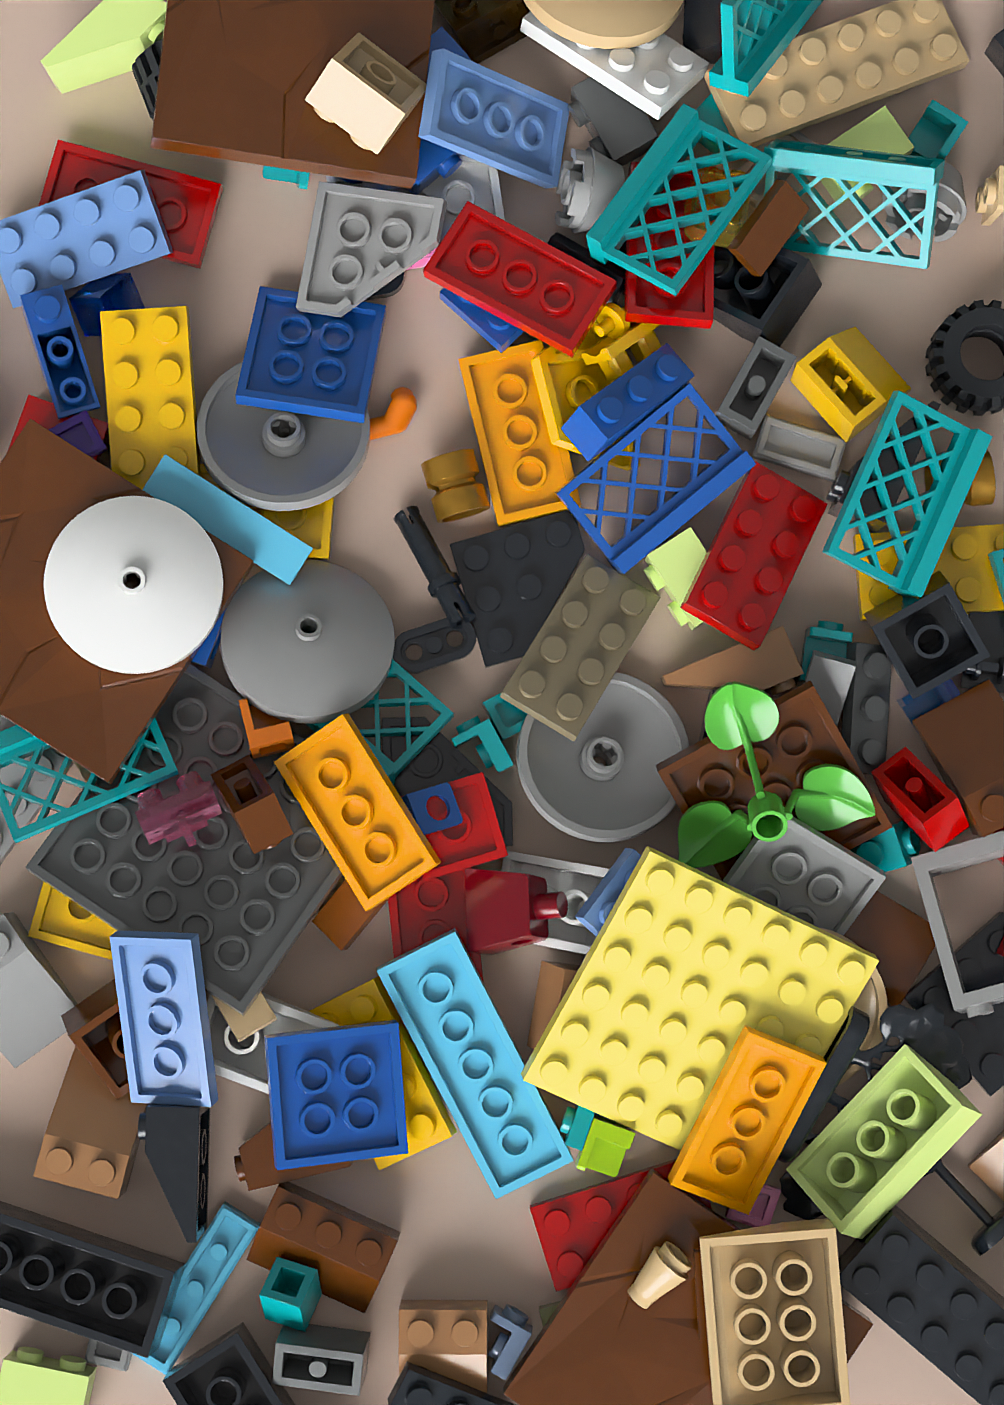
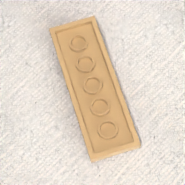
M895 0L795 37L749 97L710 86L709 71L711 69L706 71L704 79L729 134L752 147H756L961 70L967 66L970 60L942 0Z

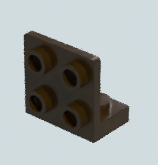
M435 0L434 2L436 9L451 27L456 42L467 53L470 60L477 64L527 36L520 31L522 18L530 12L523 0Z

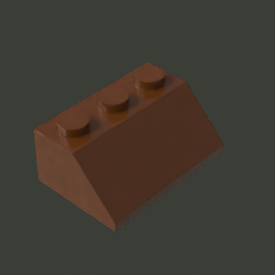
M285 1182L277 1186L246 1260L267 1270H271L276 1257L317 1269L323 1295L365 1313L381 1281L401 1232L298 1185Z

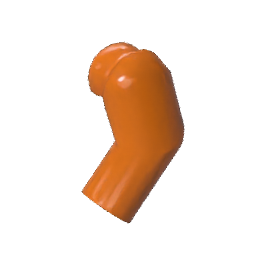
M399 387L393 390L390 395L392 400L385 415L369 419L370 440L402 433L407 429L417 410V399L409 388Z

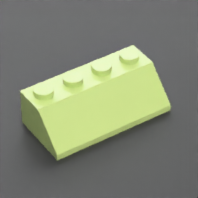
M904 1044L786 1170L841 1234L863 1239L983 1114L948 1078L910 1046Z

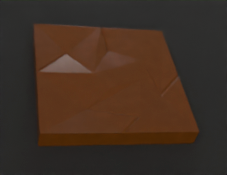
M167 0L150 148L411 189L417 179L421 141L418 135L425 94L378 155L372 150L363 149L354 143L350 134L335 122L331 123L322 119L315 112L314 107L305 99L330 60L358 32L426 83L435 0Z
M29 419L0 463V715L107 783L112 784L202 644L188 657L168 668L150 673L126 674L110 671L92 664L76 653L64 641L51 620L44 595L46 562L57 537L78 514L97 503L123 496L154 497L37 422ZM205 530L216 548L223 572V600L216 620L217 623L253 568L254 561ZM129 574L124 585L127 588L134 589L140 585L141 578H138L136 574Z
M651 1168L503 1386V1394L518 1405H713L708 1342L700 1343L698 1337L693 1249H700L699 1237L741 1229L686 1191L671 1186L666 1177ZM668 1241L687 1256L692 1264V1268L687 1272L688 1279L654 1301L647 1309H644L630 1297L627 1290L636 1280L654 1247H661ZM842 1299L848 1363L873 1326V1323L869 1317Z

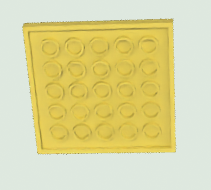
M646 846L523 1068L521 1075L523 1081L681 1151L744 1025L824 1058L846 1020L851 1006H854L879 963V959L871 952Z

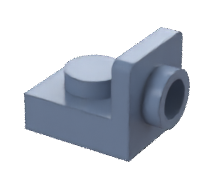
M506 1304L504 1309L495 1305L490 1313V1320L508 1330L509 1333L505 1335L500 1332L488 1353V1356L494 1359L490 1372L505 1381L530 1339L533 1327L527 1323L529 1317L525 1313Z

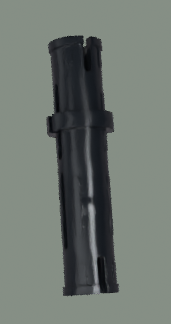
M417 506L407 507L408 517L412 524H410L403 510L398 512L393 520L398 525L429 582L427 590L431 597L438 599L450 622L451 628L462 627L461 616L457 610L461 613L466 624L476 617V613L472 610L459 586L461 584L460 577L457 572H451L423 520Z

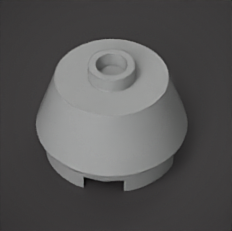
M588 147L586 150L571 148L573 161L564 160L559 175L556 194L561 195L563 212L557 211L555 213V221L558 226L571 228L573 233L589 231L624 184V169L622 165L591 147Z
M946 162L943 178L939 182L933 234L935 235L934 242L945 241L955 235L958 225L964 221L967 214L962 176L957 169ZM890 186L894 193L902 188ZM908 188L898 198L911 215L915 217L925 209L927 191ZM884 193L882 194V203L888 199ZM892 203L884 208L887 213L885 222L894 232L907 223ZM924 216L917 221L922 229ZM909 227L900 236L912 240L914 231Z

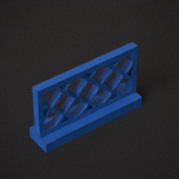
M687 383L555 493L604 553L611 566L617 572L625 574L754 467L756 463L747 451L740 448L691 383ZM686 397L689 398L697 409L695 427L673 425L674 408ZM667 414L666 424L656 423L660 418ZM703 418L706 420V422L710 425L712 429L702 428ZM648 428L665 429L662 455L639 453L641 434ZM672 430L695 432L692 458L669 456ZM702 433L717 435L728 448L715 460L699 459ZM633 442L632 452L622 451ZM616 455L632 457L629 482L606 480L608 462ZM639 457L662 460L659 485L636 483ZM669 460L691 463L689 481L681 488L666 486ZM698 463L709 464L707 467H705L701 472L697 474ZM600 469L599 479L589 478ZM582 483L599 484L596 510L580 508L569 494ZM606 485L629 487L626 513L603 510ZM636 488L658 490L657 507L649 515L633 513ZM665 491L675 492L666 501H664ZM585 514L596 515L595 525L592 524ZM602 515L625 518L624 535L611 546L601 535ZM632 518L643 519L631 529Z

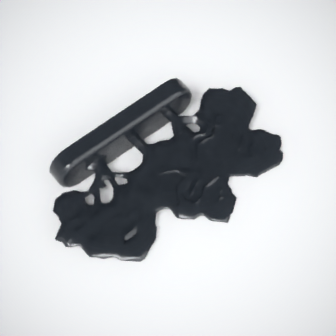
M934 1002L918 1010L907 1008L901 1004L888 1007L880 1017L879 1029L883 1034V1041L871 1049L861 1051L859 1048L868 1033L870 1017L867 1013L851 1006L846 1020L824 1056L827 1064L777 1160L783 1163L790 1162L798 1154L804 1142L809 1145L819 1135L811 1133V1130L827 1103L836 1106L839 1114L851 1101L834 1093L850 1064L864 1067L869 1082L873 1078L871 1074L872 1069L880 1071L883 1065L873 1063L872 1059L880 1060L883 1056L882 1053L898 1052L906 1044L948 1078L958 1089L970 1083L972 1074L969 1061L963 1055L964 1044L960 1038L959 1031L945 1025L944 1011L937 1008ZM891 1037H897L900 1040L898 1045L890 1046L886 1044ZM941 1158L924 1176L933 1173L936 1169L943 1166ZM786 1171L779 1179L781 1192L786 1198L783 1209L804 1220H813L823 1215V1212Z

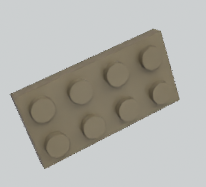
M587 554L504 687L500 698L574 742L661 597Z

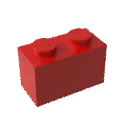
M907 747L902 748L871 772L884 802L934 852L938 851L969 827L958 797Z

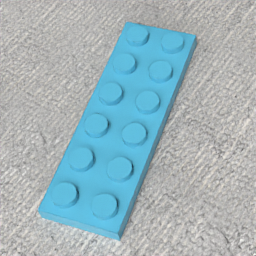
M455 928L377 967L380 979L495 1199L574 1161L573 1155L569 1147L565 1145L564 1137L559 1131L538 1087L523 1081L521 1072L526 1064Z

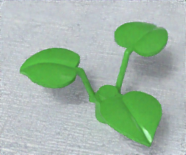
M737 681L728 682L713 693L705 710L704 722L707 735L711 742L722 750H731L743 744L756 795L748 803V815L742 810H736L731 813L729 807L719 801L700 802L690 807L679 821L678 861L693 868H701L728 860L741 853L748 846L752 838V832L761 841H776L786 833L788 828L787 820L793 818L792 810L794 807L800 821L819 831L841 828L856 820L875 816L874 804L864 783L850 770L834 764H824L810 768L803 776V789H794L784 807L778 795L764 791L751 743L769 738L776 730L779 723V712L775 701L765 691Z

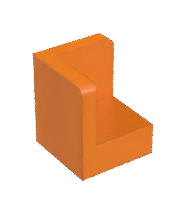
M247 698L238 700L253 759L289 751L295 747L289 721L270 716L253 705L249 706Z

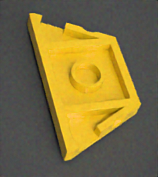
M597 319L573 358L548 345L530 360L551 444L581 454L580 451L564 434L561 427L581 404L615 381L608 380L599 363L586 365L581 356V353L607 336L600 337L596 334L595 326L599 324ZM633 442L622 451L632 452ZM606 448L604 451H602L600 454H598V455H597L596 457H594L593 459H596L597 457H599V456H600L603 452H605L608 448ZM616 455L608 464L628 471L631 470L632 457Z

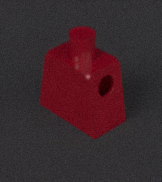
M465 869L467 952L494 955L545 941L549 935L548 919L565 918L567 915L568 901L565 893L562 891L547 893L545 878L525 873Z

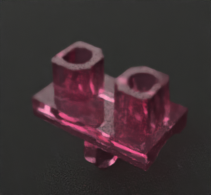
M192 771L180 776L176 781L180 791L177 795L164 800L160 789L154 788L138 794L139 811H136L135 814L149 845L166 838L167 842H171L183 836L189 847L197 844L192 832L209 826L207 823L208 819L223 814L210 781L204 782L196 771Z

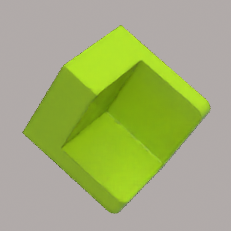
M594 1114L582 1151L579 1150L575 1161L576 1168L583 1171L589 1168L608 1176L616 1177L626 1149L630 1150L635 1131L613 1120Z

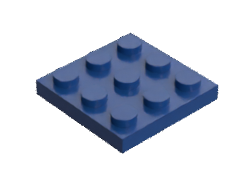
M260 286L235 394L236 404L365 423L386 317V305L361 302L342 317L301 312L296 308L299 292Z
M396 1020L264 1035L274 1166L277 1170L408 1153L399 1023Z

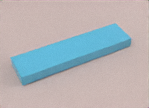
M164 454L142 489L154 498L168 502L185 511L203 529L249 557L254 563L291 585L314 549L166 454Z
M226 1201L223 1203L186 1262L159 1348L148 1358L132 1353L133 1355L165 1375L172 1369L261 1225L259 1222Z

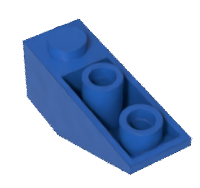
M63 285L20 295L22 311L58 419L79 414L84 410L91 411L100 408Z

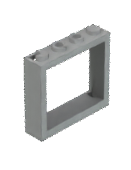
M1004 831L945 847L936 852L932 851L911 857L953 1009L959 1013L967 1012L968 1018L993 1013V1005L1004 1002V983L968 993L965 992L933 877L1004 857Z

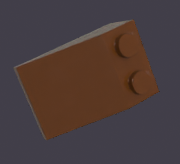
M987 679L912 720L946 786L958 797L969 823L971 833L980 837H986L1004 827V700L990 679Z

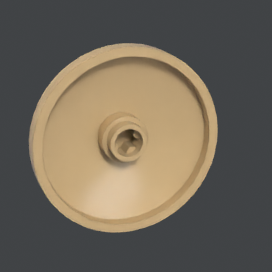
M684 0L523 1L543 25L561 37L593 48L622 49L648 43L666 32L677 19Z

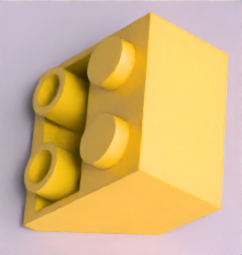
M856 326L828 337L798 361L790 379L845 443L849 442L884 413L893 391L899 390L905 394L911 391V387Z

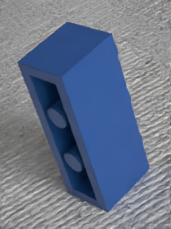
M666 343L581 404L561 427V430L589 462L623 437L685 384L689 383L695 375L671 346Z

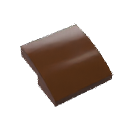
M879 891L875 892L844 934L846 938L853 941L860 948L875 954L879 959L876 969L882 978L887 996V1006L889 1007L902 1003L936 946L930 924L927 920Z

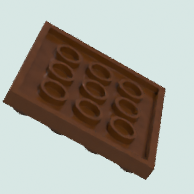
M811 680L775 699L774 701L779 712V723L776 730L769 738L763 741L751 742L764 791L778 795L785 807L794 789H803V776L810 768L824 764L839 765L853 772L864 783L872 798L875 816L856 820L841 828L819 832L851 850L892 828L889 819ZM706 737L656 765L659 775L682 814L700 802L719 801L726 804L731 813L736 810H742L748 815V803L756 795L743 744L731 750H722L714 745L709 737ZM794 807L792 810V815L798 819ZM743 851L728 860L713 865L722 881Z

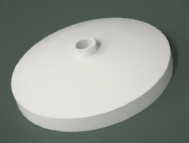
M123 496L108 499L87 508L71 520L61 531L52 546L46 562L44 595L47 609L55 628L64 641L81 657L92 664L114 672L126 674L150 673L168 668L192 654L207 638L216 623L223 600V572L218 553L210 537L201 525L185 511L156 498ZM136 574L138 578H141L140 585L134 589L127 588L124 585L127 582V575Z

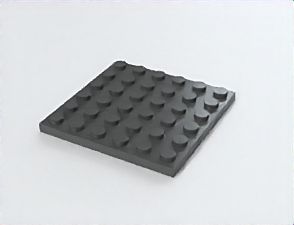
M189 664L155 716L179 774L55 826L27 864L26 869L117 931L198 933L205 991L244 1016L338 882L342 872L274 764V761L289 751L253 759L238 701L243 698ZM151 731L147 741L156 743ZM292 731L295 747L306 740ZM144 747L135 768L151 773L165 767L166 764L161 753ZM133 752L125 762V765H128ZM247 755L251 756L273 790L294 833L284 838L277 846L264 849L256 854L252 852L210 775ZM119 771L112 784L98 777L94 786L107 791L119 786L124 772ZM132 775L129 782L139 777ZM82 789L71 806L78 804L84 789ZM91 792L88 799L95 797L98 794Z

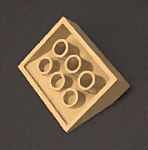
M830 1219L781 1222L699 1237L713 1405H851L836 1228Z

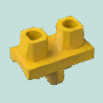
M608 302L597 318L599 324L595 326V332L598 336H607L581 353V356L586 365L599 363L609 381L616 380L634 367L626 349L630 347L636 361H642L661 347L654 331L660 324L626 322L625 306L621 308L615 303Z

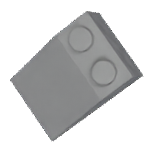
M14 912L0 915V1052L16 1068L67 1032L61 1015L78 1003L32 937H28L29 933Z

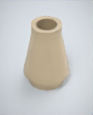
M666 1241L661 1247H654L642 1270L627 1292L639 1306L647 1309L654 1301L688 1279L687 1272L692 1268V1264L679 1248Z

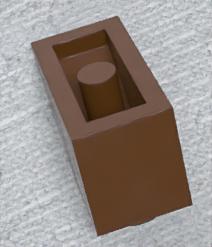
M250 755L210 774L240 832L254 854L264 849L273 848L284 838L294 834L273 790Z

